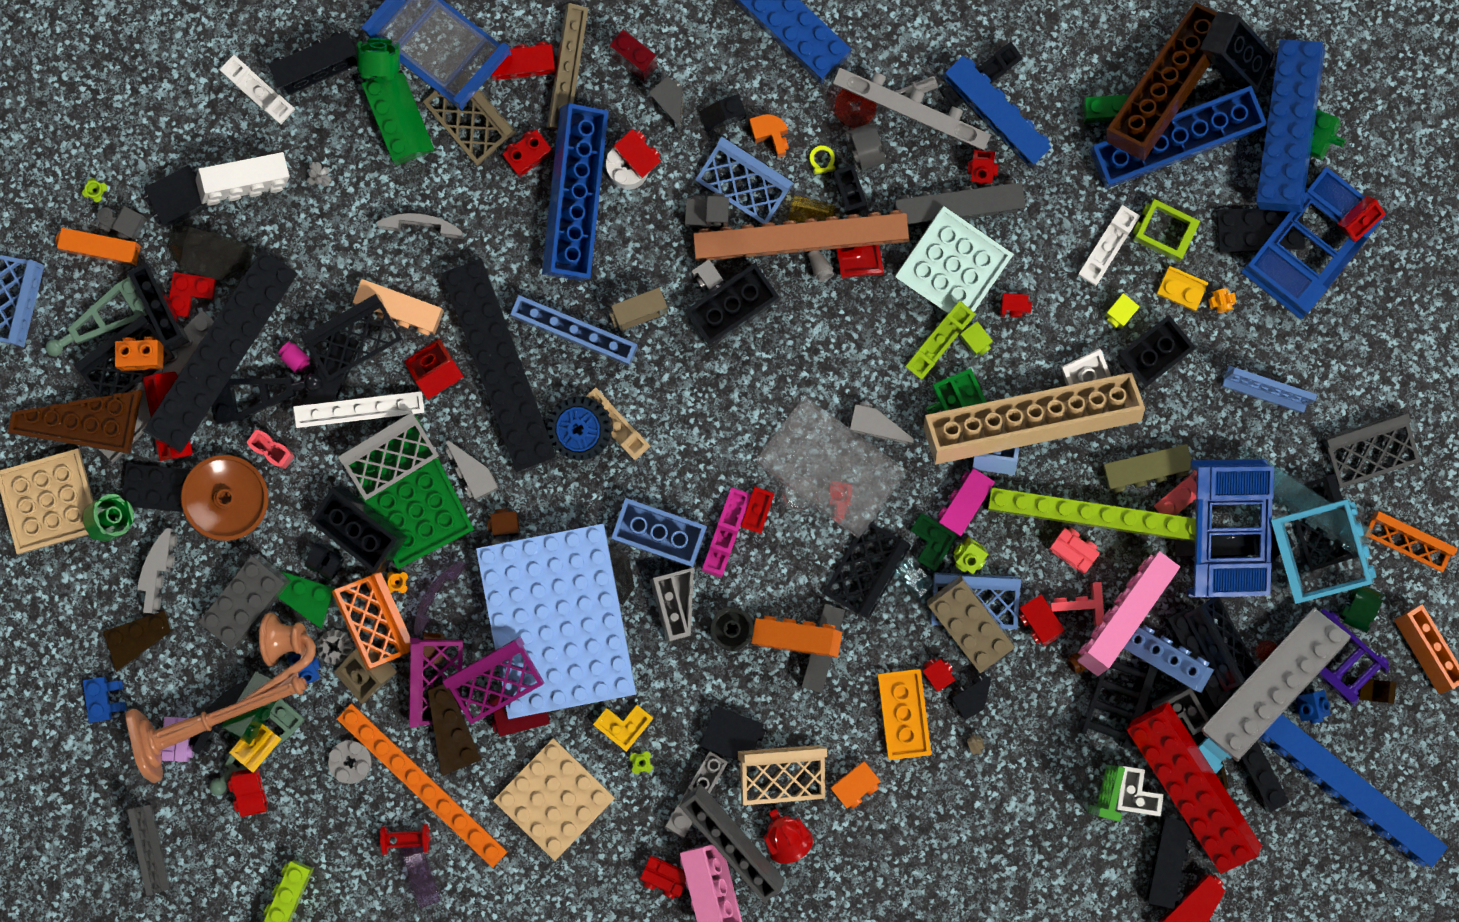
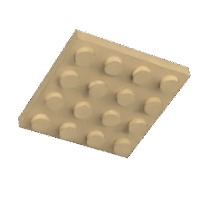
M77 448L0 470V493L16 554L27 553L89 535L84 527L83 511L94 500L80 449Z
M553 738L493 801L556 861L615 797Z

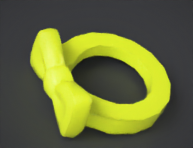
M827 146L815 147L810 154V163L814 168V175L835 171L836 168L833 166L835 162L834 152ZM820 150H824L830 155V162L826 168H820L814 160V155Z

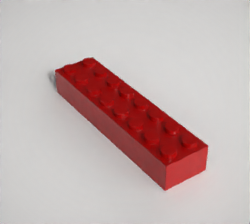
M1169 701L1133 719L1127 728L1128 733L1219 873H1225L1257 858L1262 848L1261 843Z

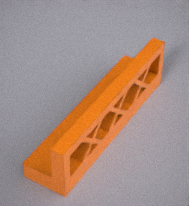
M1380 511L1373 514L1364 534L1365 537L1441 573L1444 572L1450 557L1455 556L1458 549ZM1375 523L1383 526L1386 535L1377 537L1371 534ZM1401 534L1405 544L1401 546L1394 545L1391 535ZM1414 543L1422 544L1425 553L1421 555L1413 554L1410 545ZM1439 552L1445 555L1440 566L1432 562L1431 553Z

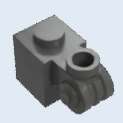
M125 206L118 217L107 207L100 209L97 214V219L99 220L97 227L107 232L112 229L118 232L117 237L127 241L129 238L136 241L147 221L146 217Z

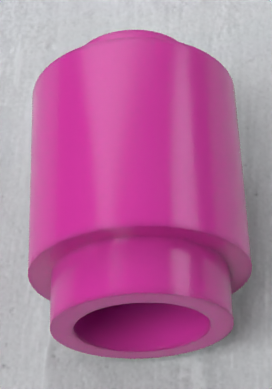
M287 342L278 352L281 356L280 359L295 373L298 371L304 372L310 365L308 362L310 357L296 344Z

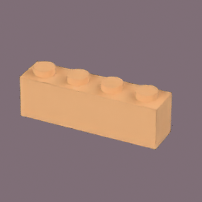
M361 279L353 300L354 305L359 304L374 294H378L384 302L383 304L390 317L397 321V325L407 329L409 326L417 328L416 332L426 336L429 333L435 335L444 312L442 308ZM381 309L374 311L377 314L376 317L383 320L384 314Z

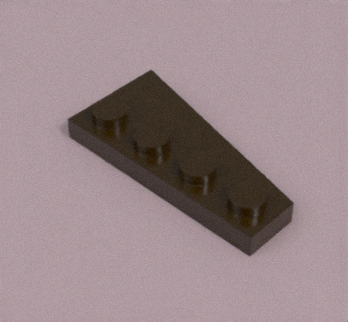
M443 683L429 688L428 695L441 776H444L480 761L481 756L449 688L446 689Z

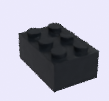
M1168 315L1119 353L1116 359L1128 373L1132 372L1135 382L1143 390L1196 347L1172 317Z

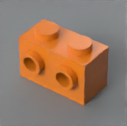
M144 337V340L136 341L135 338H123L122 341H115V367L121 371L163 369L164 346L155 337Z

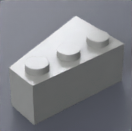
M694 568L655 577L650 580L666 643L691 636Z

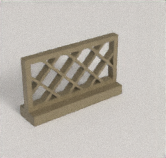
M465 71L455 81L459 86V91L471 79ZM480 89L470 98L473 102L472 111H461L458 108L457 110H446L447 99L443 98V109H435L430 102L436 97H443L437 91H434L423 101L426 107L477 166L507 139L512 138L517 133ZM446 113H457L456 125L447 124ZM461 113L472 114L471 126H460ZM475 114L486 117V127L475 126ZM460 128L471 129L470 141H462L459 138ZM474 129L485 130V142L474 141ZM489 130H496L502 136L496 143L488 142ZM473 144L484 145V154L478 159L473 154Z

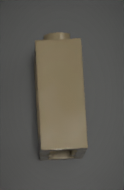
M659 287L612 305L613 311L609 312L614 327L619 326L620 331L668 314V309Z

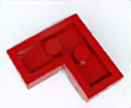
M173 272L169 300L177 316L189 318L192 297L214 300L217 279Z

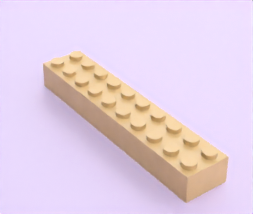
M1131 372L925 415L923 429L936 465L1142 422L1145 406Z

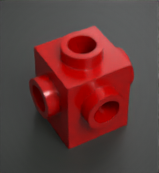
M974 150L973 161L968 163V174H972L971 182H976L980 185L993 183V176H998L999 164L994 163L995 151Z

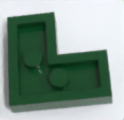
M923 513L920 514L910 532L928 542L917 561L936 572L958 535Z

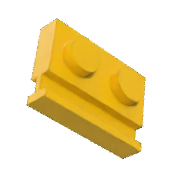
M1169 266L1156 295L1195 312L1208 282Z
M262 724L257 737L252 740L250 745L239 740L229 753L254 773L281 741V738Z

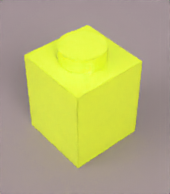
M1123 293L1104 316L1108 318L1106 321L1112 327L1122 329L1140 306Z

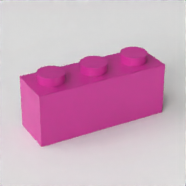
M974 468L971 472L966 470L960 480L963 483L959 490L955 488L949 497V500L952 502L948 508L943 507L937 516L940 519L938 523L957 534L958 537H961L995 481Z

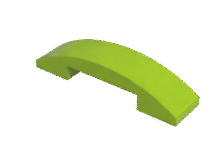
M959 300L905 367L922 380L976 313Z

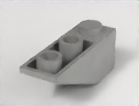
M446 442L448 447L445 450L450 460L455 459L458 465L455 467V470L460 479H465L467 485L464 488L469 498L474 497L477 501L499 490L491 471L452 442Z

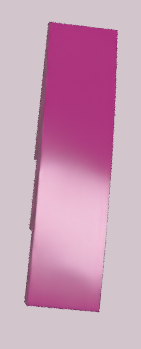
M731 487L702 572L722 578L751 494Z

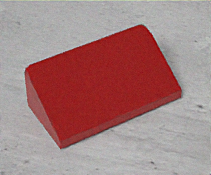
M1366 196L1337 224L1355 243L1383 218L1386 213L1375 198Z

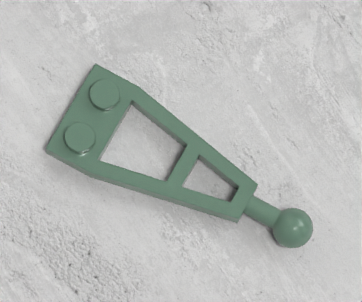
M130 276L112 287L68 328L70 332L68 335L60 340L52 339L48 341L45 347L46 352L51 356H58L62 353L63 347L74 340L77 344L126 327L141 315L148 317L149 315ZM121 292L134 315L106 325L98 311ZM93 317L99 328L79 335L77 330Z
M283 698L274 704L269 715L285 731L279 736L281 741L276 747L292 736L306 720ZM230 755L225 764L228 769L220 778H215L210 782V792L214 795H222L226 791V783L230 779L232 772L248 768L244 765L241 767L236 765V758Z

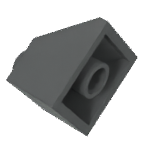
M667 76L649 92V99L651 104L670 125L679 132L681 131L683 91L681 89L683 87L675 78L671 80Z

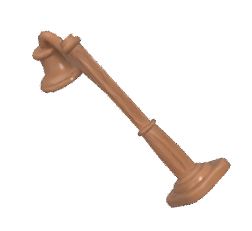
M272 612L264 615L259 629V647L265 664L270 667L276 666L280 662L282 655L288 652H295L301 655V659L238 703L209 714L202 712L201 715L179 721L158 730L154 729L148 718L137 709L128 710L125 715L135 762L141 774L152 783L160 782L163 778L161 754L163 749L185 741L206 730L211 731L212 726L296 693L298 695L303 694L304 690L308 689L304 677L299 678L298 672L306 668L313 661L316 654L314 640L307 635L305 626L300 622H297L294 626L284 625L278 616Z

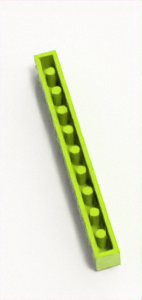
M991 488L988 511L1195 542V518Z

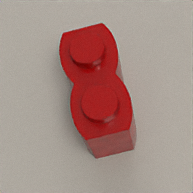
M257 768L254 773L249 769L232 772L230 779H228V787L230 792H234L236 799H233L235 811L239 812L241 817L267 812L268 803L259 769Z

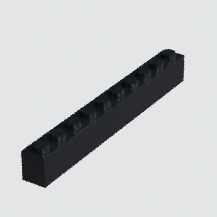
M1183 609L1164 619L1178 647L1182 646L1191 651L1190 656L1195 659L1199 656L1208 661L1184 616L1188 612L1187 609ZM1214 671L1202 690L1214 715L1233 695L1230 690L1226 692L1223 690ZM1256 741L1241 757L1239 762L1265 811L1272 812L1290 801L1258 741Z

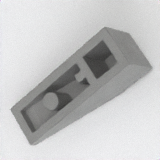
M860 402V405L855 404L849 432L909 445L913 444L914 439L880 411L872 408V404Z

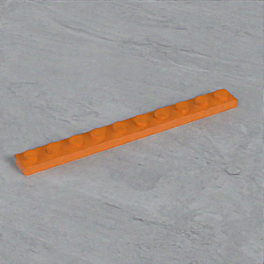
M353 703L337 718L351 734L492 868L506 855L508 851Z

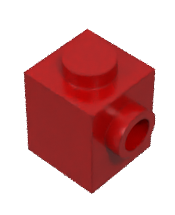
M932 658L924 664L925 669L922 672L935 692H939L955 681L951 674L953 669L947 660L943 662L941 659L936 661L935 658Z

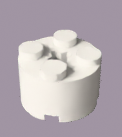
M614 149L608 153L606 169L609 179L613 184L630 190L638 188L644 183L648 174L639 179L632 169L627 170L624 160Z

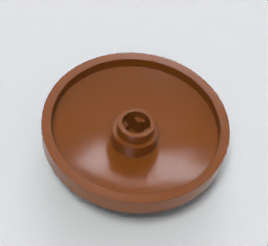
M231 455L213 456L197 464L187 475L181 490V507L190 526L202 536L216 541H233L251 533L263 520L268 506V490L260 472L248 461Z

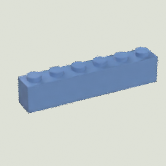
M518 295L510 314L513 319L629 367L638 349L636 343Z

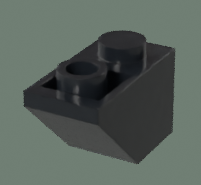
M980 675L972 680L973 685L965 688L963 685L953 691L955 696L951 697V700L963 720H967L984 710L991 683L990 676L984 678L983 675Z

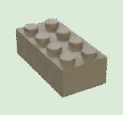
M962 575L927 600L929 608L980 673L1015 648L1013 641Z

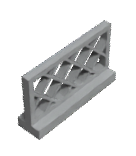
M411 412L338 456V459L366 501L439 455L416 416ZM413 426H416L420 432L418 441L405 439L407 430ZM404 432L403 438L397 437ZM421 437H423V439H424V441H425L426 443L420 442V441H421ZM393 438L402 440L400 452L387 450L388 443ZM405 441L417 444L414 456L402 453ZM386 443L385 449L378 448ZM419 445L429 447L433 455L426 459L417 457ZM373 450L384 452L381 464L369 461L370 452ZM386 452L399 455L396 467L384 465ZM367 455L366 460L360 459L363 456ZM401 456L413 459L410 469L398 468ZM416 460L421 461L420 463L415 465ZM355 461L364 462L363 475L353 473L349 465ZM368 464L380 466L378 478L365 476ZM383 467L395 470L392 480L380 479ZM397 471L403 472L396 477ZM357 477L362 478L361 483L358 481ZM364 478L377 481L375 490L366 494L362 487ZM379 482L385 483L378 487Z

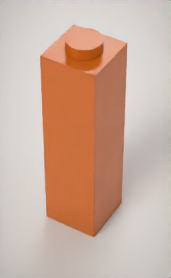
M62 227L60 233H57L55 240L57 249L62 252L137 266L141 248L137 242Z

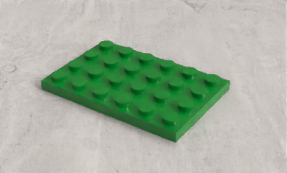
M416 426L407 430L405 439L418 441L420 432ZM404 432L397 437L403 438ZM421 437V441H420V442L426 443V442L424 441L423 437ZM393 438L389 441L387 450L400 452L402 440ZM405 441L402 453L414 456L417 444ZM386 443L378 448L385 449ZM419 445L417 457L426 459L433 455L429 447ZM373 450L370 452L369 461L381 464L384 452ZM386 452L384 465L396 467L399 455ZM367 455L363 456L360 459L366 460ZM401 456L398 468L410 469L413 459ZM438 457L366 501L358 490L364 503L407 536V539L393 558L398 570L475 531ZM416 460L415 465L420 463L421 461ZM355 461L349 465L353 473L363 475L364 462ZM368 464L365 476L378 478L380 466ZM383 467L380 479L392 480L395 470ZM397 471L396 477L403 472ZM357 477L358 481L361 483L362 478ZM364 478L362 487L366 494L375 490L377 481ZM379 482L378 487L385 483Z

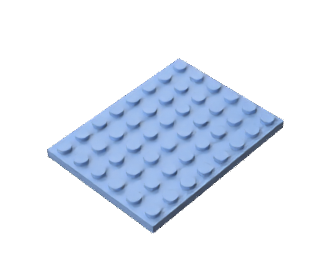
M604 524L476 548L495 650L521 637L525 643L523 646L545 682L542 686L507 704L508 719L637 694ZM518 653L513 656L512 664L523 667L524 659ZM498 665L500 676L505 678L507 667ZM510 668L508 679L519 682L522 671ZM525 673L524 684L533 685L537 683L532 674ZM507 683L505 693L515 695L518 686Z

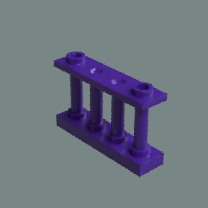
M1323 608L1321 613L1351 636L1349 642L1357 649L1335 671L1332 670L1330 672L1324 667L1317 676L1353 708L1359 702L1358 691L1379 669L1387 674L1389 672V665H1387L1389 662L1383 655H1376L1339 622L1340 618L1333 611L1330 610L1328 612ZM1364 654L1373 664L1352 685L1346 686L1341 681L1343 674Z

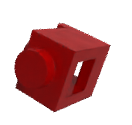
M1003 293L1001 296L1000 317H1005L1006 313L1009 314V317L1021 318L1026 313L1031 314L1032 301H1028L1029 295Z

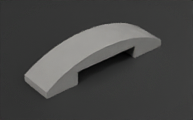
M416 213L398 214L377 221V227L381 230L401 232V224L441 228L440 234L442 237L464 239V234L456 226L430 215Z

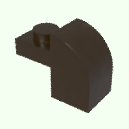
M1346 676L1345 685H1352L1358 677ZM1369 679L1358 691L1359 694L1357 696L1361 701L1394 704L1397 682Z

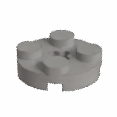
M353 740L343 741L337 744L329 753V770L333 777L342 783L353 784L366 778L372 766L371 753L360 742ZM347 756H350L351 759H356V762L353 763V768H350L349 765L345 766L344 762L347 761Z

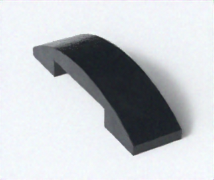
M1010 42L976 69L980 73H985L991 80L990 84H993L1019 64L1023 57L1014 44ZM951 86L943 91V94L953 107L958 108L966 102Z
M1260 534L1211 535V556L1259 555ZM1174 539L1175 557H1195V542Z

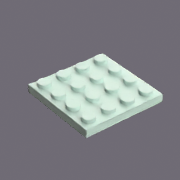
M942 206L894 277L947 313L952 310L959 300L972 311H975L1014 254Z

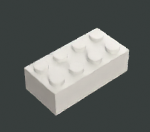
M281 152L200 168L195 180L201 204L215 205L224 199L236 201L245 195L256 197L265 191H270L271 193L280 192L285 188L290 176L284 153Z

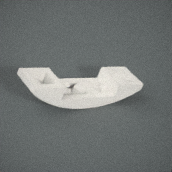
M235 55L220 69L228 79L279 124H282L295 110L292 105L278 95Z
M1122 205L1078 275L1094 286H1097L1140 215Z

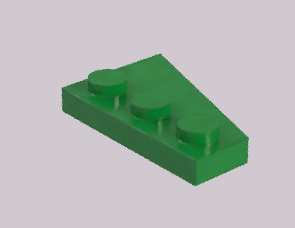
M280 571L291 582L278 598L322 629L333 597L332 591L335 588Z

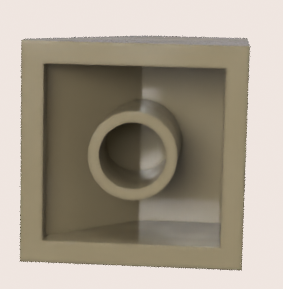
M355 649L334 673L358 701L364 704L388 683L397 671L389 662L367 670L358 649ZM369 650L368 657L371 663L378 660L379 653Z

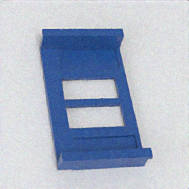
M1324 167L1305 192L1302 213L1311 203L1334 222L1338 223L1365 196L1328 167ZM1289 212L1240 273L1301 320L1331 286L1384 217L1355 243L1348 238L1337 252L1297 221L1302 213ZM1292 226L1333 257L1319 275L1279 244Z
M1266 459L1191 460V469L1197 471L1194 588H1187V597L1270 595L1274 466L1268 465ZM1260 504V527L1212 528V505ZM1260 534L1259 557L1211 558V535Z

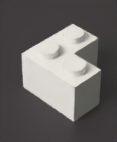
M1120 766L1124 767L1125 771L1115 809L1161 816L1163 794L1142 791L1145 770Z

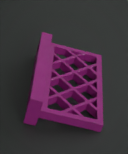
M521 637L480 658L442 681L446 689L449 688L470 724L486 717L545 683L523 646L525 643ZM518 653L522 655L524 659L523 667L512 664L513 656ZM502 665L507 667L505 678L494 675L495 666ZM510 668L522 671L519 682L508 679ZM525 673L532 674L537 683L533 685L524 684ZM477 676L489 677L487 687L476 685ZM492 678L503 681L501 692L490 689ZM507 683L518 686L515 695L505 693ZM461 685L471 687L469 697L461 696L457 687ZM474 688L485 691L483 702L472 699ZM489 693L500 696L497 705L494 706L486 703ZM471 703L482 706L480 714L473 717L469 710Z
M410 638L409 728H418V725H433L432 719H422V712L430 706V702L423 696V691L429 685L431 687L435 686L432 682L440 675L446 679L447 676L443 672L451 664L458 671L462 669L463 640H419V638ZM424 646H433L438 652L429 659L423 654ZM449 646H458V653L452 659L443 652ZM440 654L449 661L441 669L433 663ZM429 665L437 671L430 680L423 675V670ZM461 685V686L457 687V690L459 691L460 695L462 696V685Z

